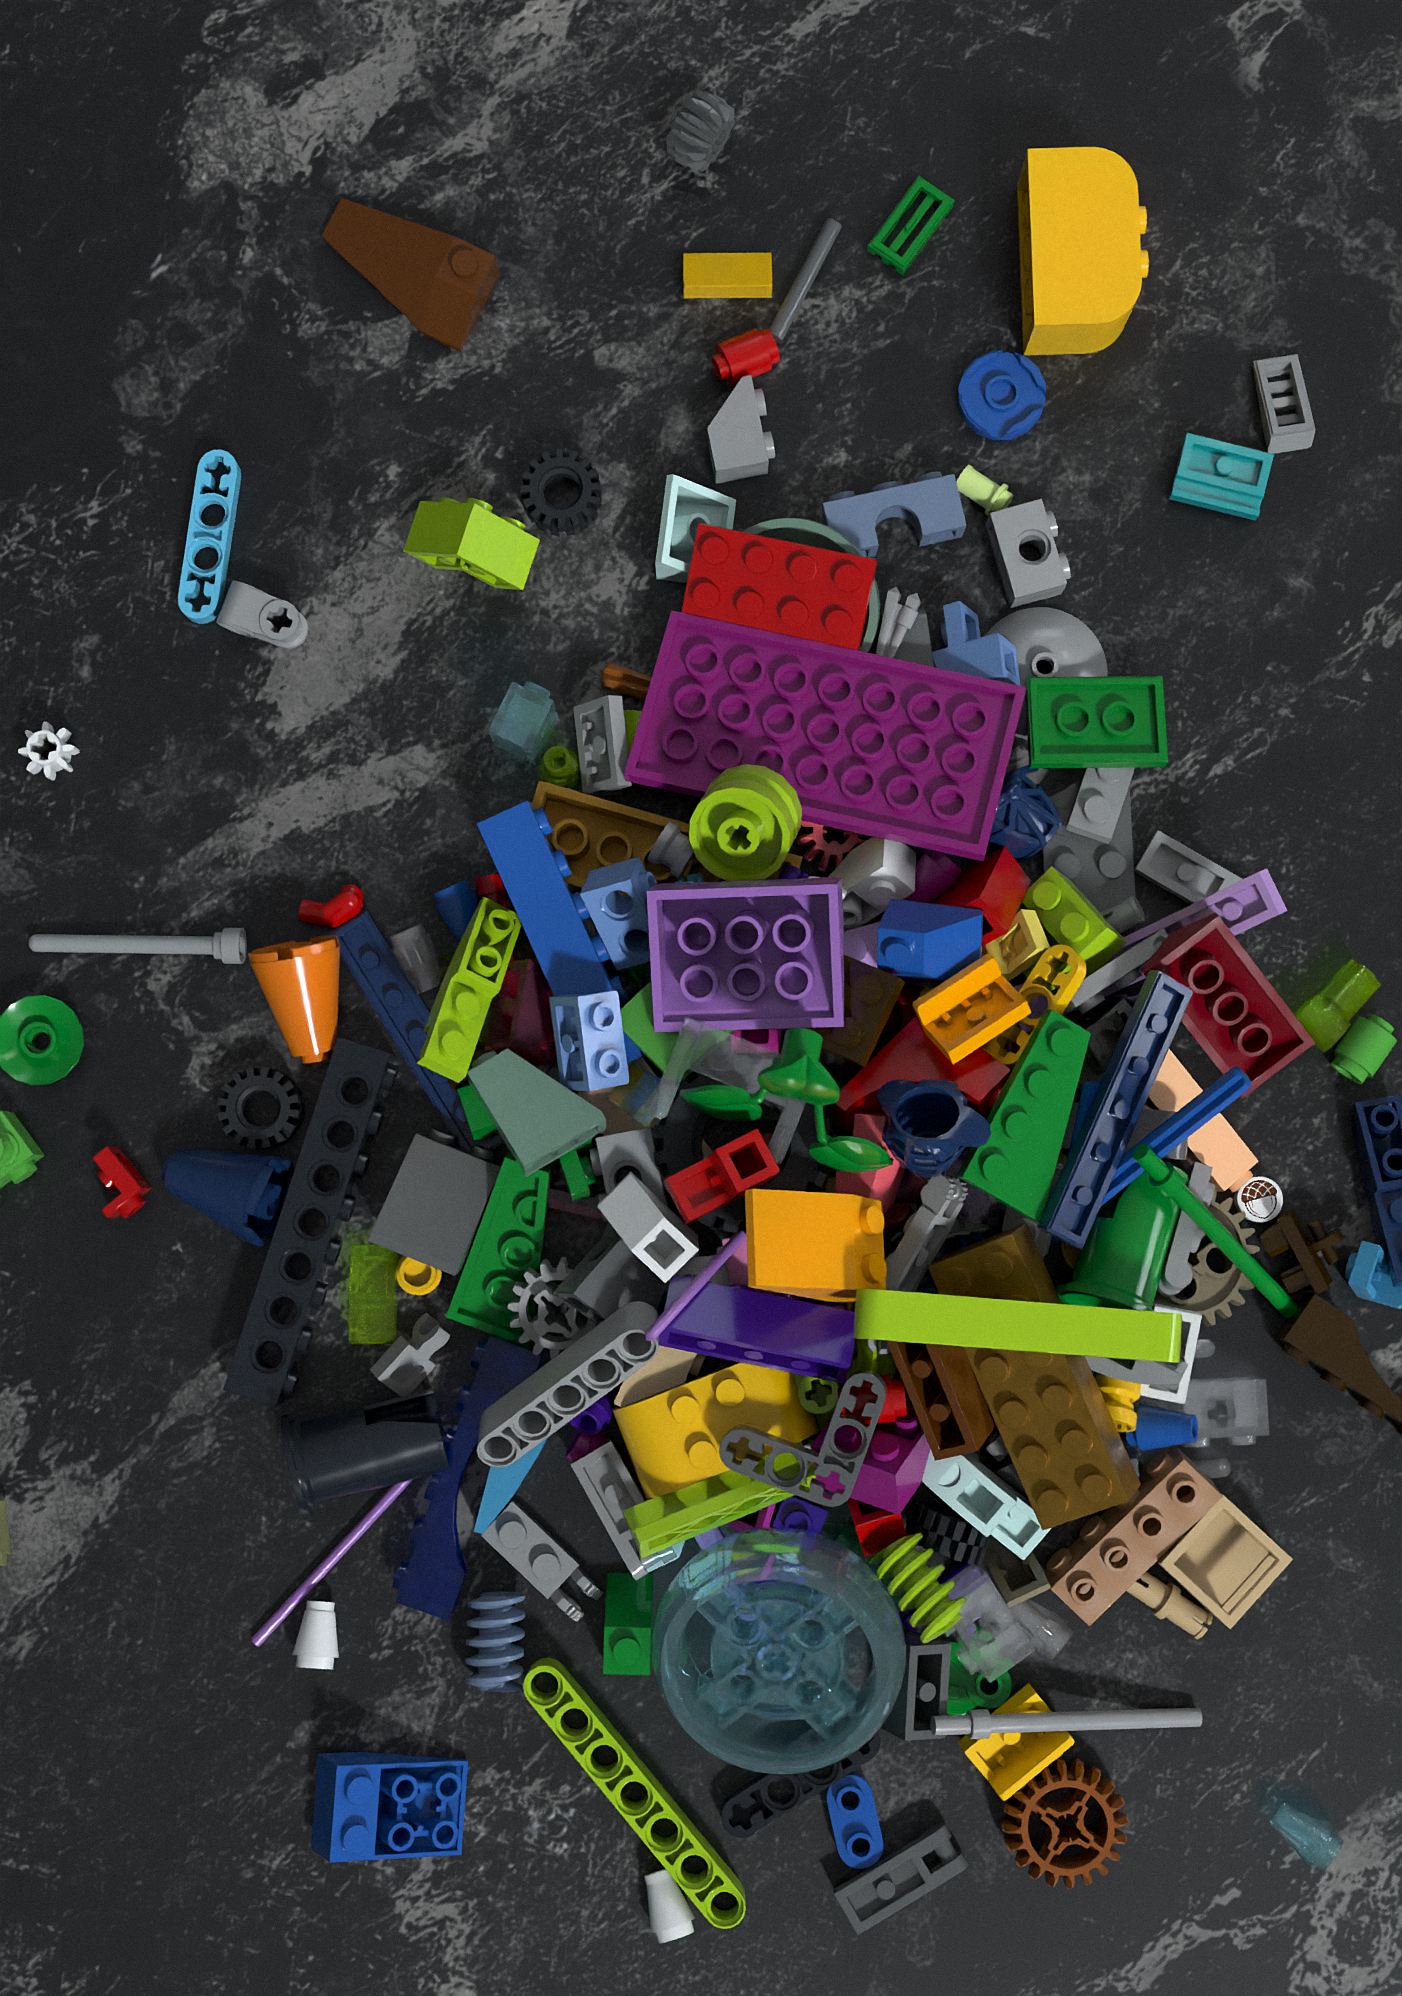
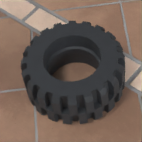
M733 1053L720 1055L718 1060L709 1063L707 1061L702 1062L678 1086L673 1085L675 1090L669 1099L664 1098L659 1109L662 1112L659 1125H654L653 1138L657 1141V1151L653 1152L655 1165L660 1168L663 1176L660 1180L667 1192L668 1190L664 1184L666 1178L704 1159L702 1135L711 1117L688 1103L680 1096V1090L708 1085H730L740 1087L746 1090L748 1094H752L761 1087L757 1082L758 1073L764 1068L770 1067L773 1059L754 1053L735 1056ZM768 1092L761 1103L771 1107L783 1120L788 1133L789 1148L780 1172L757 1189L823 1192V1186L827 1177L831 1175L832 1169L820 1164L809 1154V1146L814 1143H820L816 1136L814 1105L803 1102L800 1099L794 1100L793 1098L778 1097ZM823 1105L825 1131L833 1138L835 1137L831 1123L833 1121L828 1108ZM745 1195L726 1206L723 1205L697 1218V1221L723 1231L738 1233V1230H746Z

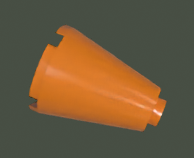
M338 936L312 937L310 941L295 942L294 940L253 950L252 953H249L251 967L293 1057L301 1056L302 1063H314L329 1059L328 1051L334 1049L337 1041L340 968Z

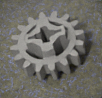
M561 1257L557 1268H552L548 1259H543L540 1264V1273L528 1267L523 1274L527 1283L516 1281L512 1289L521 1298H512L508 1303V1309L518 1312L517 1315L512 1317L509 1323L510 1327L523 1328L518 1341L523 1344L530 1339L535 1342L533 1354L538 1355L544 1347L550 1349L551 1360L559 1355L560 1350L567 1349L597 1326L590 1319L585 1324L583 1321L584 1317L580 1312L555 1294L559 1285L555 1284L553 1280L564 1281L573 1271L568 1268L566 1257ZM531 1294L535 1296L533 1300L539 1305L538 1312L533 1318H531L529 1312V1298ZM552 1303L556 1306L565 1303L568 1306L566 1313L564 1314L562 1311L553 1314L550 1311ZM547 1332L562 1333L564 1336H552L547 1334Z

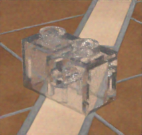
M1257 1376L1190 1379L1185 1405L1166 1401L1168 1410L1195 1414L1197 1417V1441L1195 1443L1182 1444L1183 1447L1210 1446V1438L1228 1437L1229 1445L1256 1444V1436L1269 1435L1266 1379ZM1216 1401L1218 1405L1226 1407L1227 1414L1220 1415L1218 1423L1215 1419L1208 1417L1207 1411L1216 1408Z
M973 1564L949 1580H954L956 1583L948 1595L950 1600L965 1596L967 1601L959 1611L960 1615L964 1617L943 1634L948 1637L953 1633L961 1646L955 1653L966 1670L971 1675L978 1672L991 1683L1033 1653L1035 1648L987 1573ZM981 1618L979 1623L982 1629L975 1633L977 1629L974 1621Z

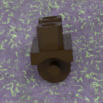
M1294 1208L1281 1213L1277 1222L1262 1232L1259 1238L1270 1257L1276 1256L1292 1248L1299 1263L1280 1272L1281 1279L1291 1296L1308 1292L1314 1289L1316 1294L1328 1290L1330 1288L1328 1284L1333 1280L1318 1252L1321 1251L1328 1265L1336 1263L1340 1260V1257L1333 1244L1342 1240L1344 1236L1339 1228L1326 1233L1318 1218L1306 1224L1314 1238L1311 1240Z

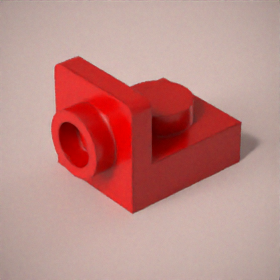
M106 1146L93 1157L100 1167L96 1171L100 1180L111 1191L115 1192L118 1189L121 1192L101 1212L106 1218H116L119 1215L124 1219L128 1218L146 1203L142 1196L152 1189L151 1186L119 1147Z

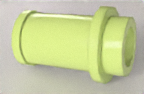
M968 465L956 481L958 491L984 507L987 516L991 512L1007 508L1013 498V494L1007 491V484L998 485L973 469L971 465Z

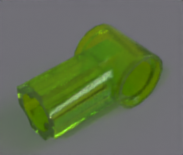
M1350 959L1329 980L1326 986L1319 993L1316 992L1297 1009L1294 1015L1315 1041L1314 1045L1324 1053L1347 1031L1351 1025L1349 1020L1381 984L1369 969Z

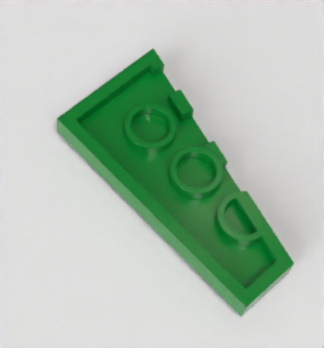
M1054 1010L1044 1011L986 1119L990 1125V1139L985 1145L971 1147L956 1175L1038 1223L1042 1218L1091 1035L1090 1032Z

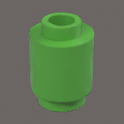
M1371 1014L1368 1019L1358 1016L1333 1053L1336 1057L1331 1063L1332 1067L1358 1084H1362L1367 1077L1372 1078L1397 1042L1395 1037L1391 1035L1394 1028L1374 1014Z

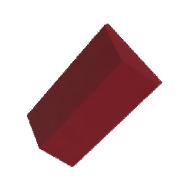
M1216 912L1171 932L1141 969L1146 977L1149 970H1159L1193 991L1181 1022L1223 1075L1232 1067L1237 1066L1250 1078L1251 1087L1240 1096L1241 1098H1244L1315 1044V1041Z

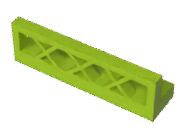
M782 1453L774 1459V1469L782 1478L790 1479L799 1474L801 1466L796 1456L790 1453ZM768 1455L761 1457L756 1466L757 1468L764 1470L765 1460ZM811 1461L809 1471L801 1485L810 1488L811 1479H816V1474H814L816 1468ZM728 1470L680 1490L652 1498L623 1510V1515L642 1559L790 1498L795 1494Z

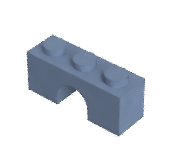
M941 472L923 474L915 479V483L901 486L896 481L881 483L874 486L872 492L856 496L854 491L840 492L828 498L829 502L822 504L821 511L824 525L843 534L860 550L864 557L869 558L876 556L879 546L875 528L881 521L887 518L898 517L908 521L916 532L919 547L961 538L967 526L955 475L942 476Z

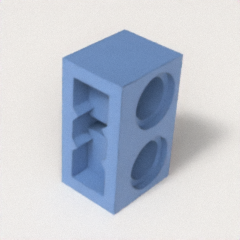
M640 857L589 871L580 892L581 898L616 970L650 962L646 891L654 884H657L651 872H646ZM616 890L624 891L629 896H623L619 894ZM635 929L642 930L647 934H641L637 932Z

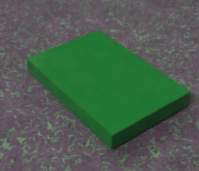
M1163 676L1026 678L1025 698L1029 768L1165 767L1167 765L1168 751Z

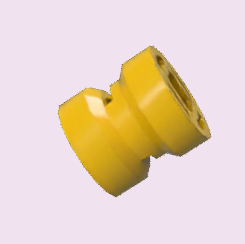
M1097 1374L1095 1381L1117 1431L1132 1432L1136 1430L1137 1414L1132 1403L1140 1398L1142 1384Z

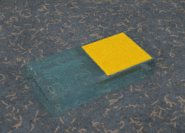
M633 1062L628 1068L629 1082L624 1085L615 1086L606 1098L646 1127L649 1126L674 1093V1089L636 1062Z

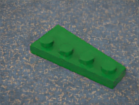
M507 1151L446 1318L532 1349L533 1340L530 1339L523 1344L518 1341L523 1328L510 1327L509 1323L512 1317L517 1315L518 1312L508 1309V1303L512 1298H521L512 1289L516 1281L527 1283L523 1274L528 1267L540 1273L551 1166L546 1165L525 1177L511 1152ZM533 1294L529 1298L531 1318L536 1315L538 1305L533 1300L535 1297Z

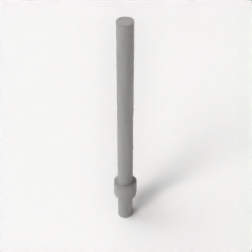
M1200 1708L990 1714L987 1709L967 1710L965 1715L932 1716L930 1728L932 1735L967 1734L969 1739H988L991 1733L1200 1727L1202 1725V1712Z

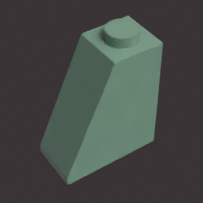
M505 1049L499 1054L495 1051L485 1053L472 1063V1069L467 1072L469 1085L525 1177L606 1131V1118L601 1110L509 1049Z

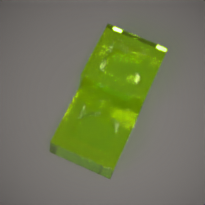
M351 1245L349 1277L350 1344H393L396 1341L398 1312L396 1290L399 1253L379 1245Z

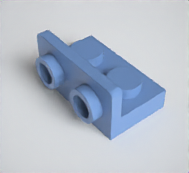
M605 991L593 994H565L549 997L560 1084L569 1090L593 1091L627 1084L629 1082V1073L618 992Z

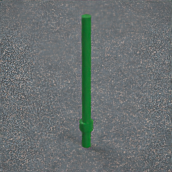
M1141 1144L1136 1147L1132 1157L1150 1175L1149 1181L1162 1196H1170L1283 1317L1289 1318L1295 1315L1298 1310V1305L1185 1186L1183 1175L1171 1163L1163 1162L1147 1144Z

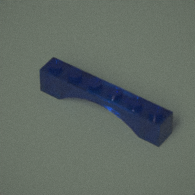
M493 1334L489 1337L487 1343L479 1341L470 1366L478 1369L473 1385L471 1387L464 1384L455 1411L462 1413L457 1430L449 1428L443 1441L451 1470L443 1471L441 1474H432L424 1495V1499L431 1501L425 1518L417 1516L408 1543L416 1545L410 1562L401 1561L392 1587L400 1589L396 1599L397 1603L447 1621L452 1616L468 1572L460 1546L457 1525L458 1495L465 1468L478 1443L481 1416L487 1408L538 1371L545 1352L541 1351L538 1355L533 1354L534 1348H528Z

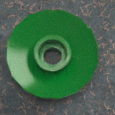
M46 995L26 996L10 1004L0 1016V1066L14 1080L29 1085L51 1084L66 1077L79 1062L84 1047L83 1027L76 1013L63 1001ZM46 1033L50 1038V1043L47 1048L40 1050L36 1046V1038L38 1035Z

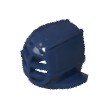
M1029 765L1005 774L986 855L1005 846L1018 863L1024 862L1041 851L1062 825V820L1059 819V815L1052 801L1044 793V789L1040 784H1035L1026 776L1037 772L1038 768H1029Z
M896 1079L882 1085L878 1091L877 1101L881 1109L888 1116L883 1128L882 1140L887 1143L890 1152L902 1168H907L909 1171L919 1174L926 1179L944 1174L959 1158L966 1146L980 1147L985 1145L990 1139L991 1130L987 1120L967 1106V1099L958 1090V1084L948 1079L941 1081L925 1079L919 1084H914L911 1081Z

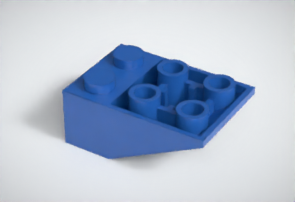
M370 1752L318 1754L311 1849L329 1863L462 1855L468 1760Z

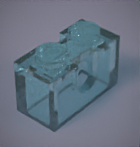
M529 681L525 682L524 687L514 682L511 683L488 730L496 748L534 766L537 765L559 719L557 712L554 711V701L549 699L551 693L548 690Z

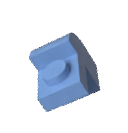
M961 601L943 605L945 622L941 625V634L947 648L932 652L936 667L1021 686L1016 646L999 633L981 637L978 615Z

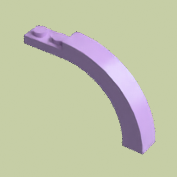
M1264 869L1123 937L1127 943L1103 966L1162 928L1169 935L1175 930L1216 912L1235 936L1286 912L1287 909L1268 869ZM1138 968V970L1140 971V973L1142 974V976L1139 977L1138 979H1136L1135 981H1133L1132 983H1130V984L1127 985V986H1130V985H1132V984H1134V983H1136V982H1138V981H1140V980L1146 978V976H1145V975L1143 974V972L1141 971L1142 968ZM1024 983L1014 988L1019 992ZM1112 984L1103 990L1101 994L1103 997H1106L1119 990L1115 984ZM1058 989L1053 990L1051 992L1055 995ZM1040 996L1032 999L1028 1004L1031 1010L1028 1018L1038 1019L1043 1015L1044 1011L1048 1008L1046 997ZM1021 1021L1016 1025L1027 1033L1032 1031Z

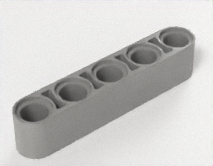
M640 1301L630 1302L622 1306L487 1408L480 1419L477 1453L481 1461L497 1468L506 1467L514 1463L649 1363L657 1355L659 1348V1336L655 1340L646 1341L645 1332L659 1318L655 1308L648 1303Z

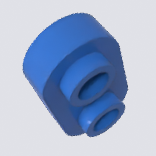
M853 1771L827 1787L826 1800L839 1856L850 1867L864 1869L874 1865L880 1859L884 1844L871 1786L864 1776ZM848 1791H853L859 1796L857 1803L852 1806H846L841 1801L843 1794ZM857 1838H864L869 1842V1846L863 1852H856L852 1849L853 1841Z

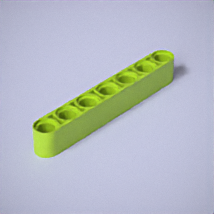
M856 1288L853 1338L1180 1363L1182 1314Z
M549 1657L535 1661L529 1668L523 1684L524 1694L530 1704L704 1917L713 1926L721 1929H729L738 1925L744 1918L746 1911L745 1890L741 1881L564 1665L558 1660ZM540 1672L551 1673L558 1681V1688L551 1693L540 1692L534 1685V1676ZM573 1708L582 1710L588 1718V1723L581 1729L570 1728L563 1720L565 1711ZM600 1745H608L615 1749L618 1758L610 1765H602L595 1761L592 1754L593 1750ZM636 1781L646 1787L648 1794L640 1801H631L624 1796L622 1788L627 1783ZM667 1818L676 1824L678 1830L674 1835L663 1838L654 1833L652 1825L659 1819ZM690 1855H698L705 1859L708 1865L701 1873L692 1874L683 1868L682 1862ZM720 1892H728L736 1897L737 1903L729 1910H720L713 1905L712 1899Z

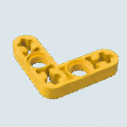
M1054 945L1048 948L1040 957L1019 993L1027 1000L1028 1004L1036 997H1046L1048 1000L1047 1010H1054L1062 1015L1085 978L1086 963L1084 958L1067 945ZM1058 962L1068 963L1071 966L1067 974L1058 973L1054 968ZM1044 981L1058 989L1055 995L1045 986H1042ZM925 987L921 991L919 998L934 988ZM1026 1016L1020 1021L1034 1031L1040 1018L1030 1019ZM1018 1022L980 1047L1011 1071L1014 1069L1033 1033L1032 1031L1029 1035L1023 1029L1021 1030L1016 1026ZM1008 1041L1016 1042L1020 1046L1016 1054L1004 1049Z

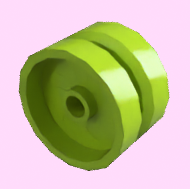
M743 764L726 769L712 780L690 819L689 840L695 857L710 873L725 881L766 879L781 867L801 828L802 807L796 790L782 775L765 766Z

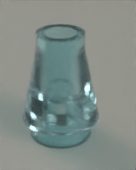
M1286 1802L1278 1809L1270 1822V1826L1281 1834L1309 1867L1315 1865L1321 1871H1324L1331 1864L1344 1842L1343 1839L1336 1835V1828L1294 1809Z

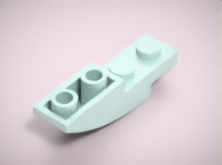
M930 1449L922 1482L986 1537L991 1534L1024 1561L1051 1529L1042 1531L1030 1501L979 1462V1456L975 1452L935 1461Z

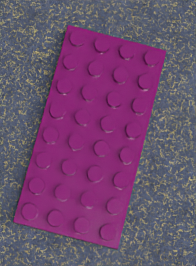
M671 610L624 771L625 781L702 798L712 780L726 769L743 764L765 766L782 775L796 790L802 807L801 821L984 862L1026 687Z

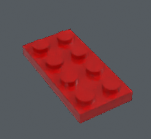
M698 523L681 612L859 650L878 559Z

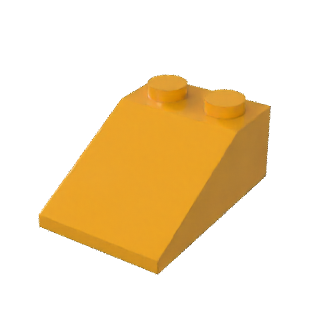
M769 1189L745 1190L748 1287L840 1304L856 1301V1288L886 1290L887 1266L884 1259V1216L882 1214L881 1201L853 1194Z

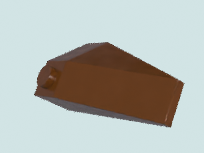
M344 198L340 199L322 235L323 240L360 275H363L378 289L391 305H394L402 312L421 334L459 352L462 351L500 276L495 255L452 235Z

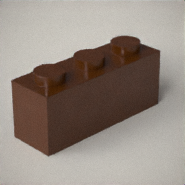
M887 1341L935 1461L978 1451L995 1425L964 1348L961 1346Z

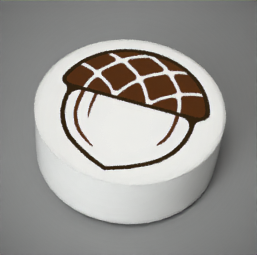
M1252 1177L1235 1192L1234 1203L1238 1213L1243 1211L1246 1213L1244 1217L1246 1220L1251 1222H1267L1276 1217L1280 1212L1283 1204V1195L1281 1189L1273 1180L1266 1177Z

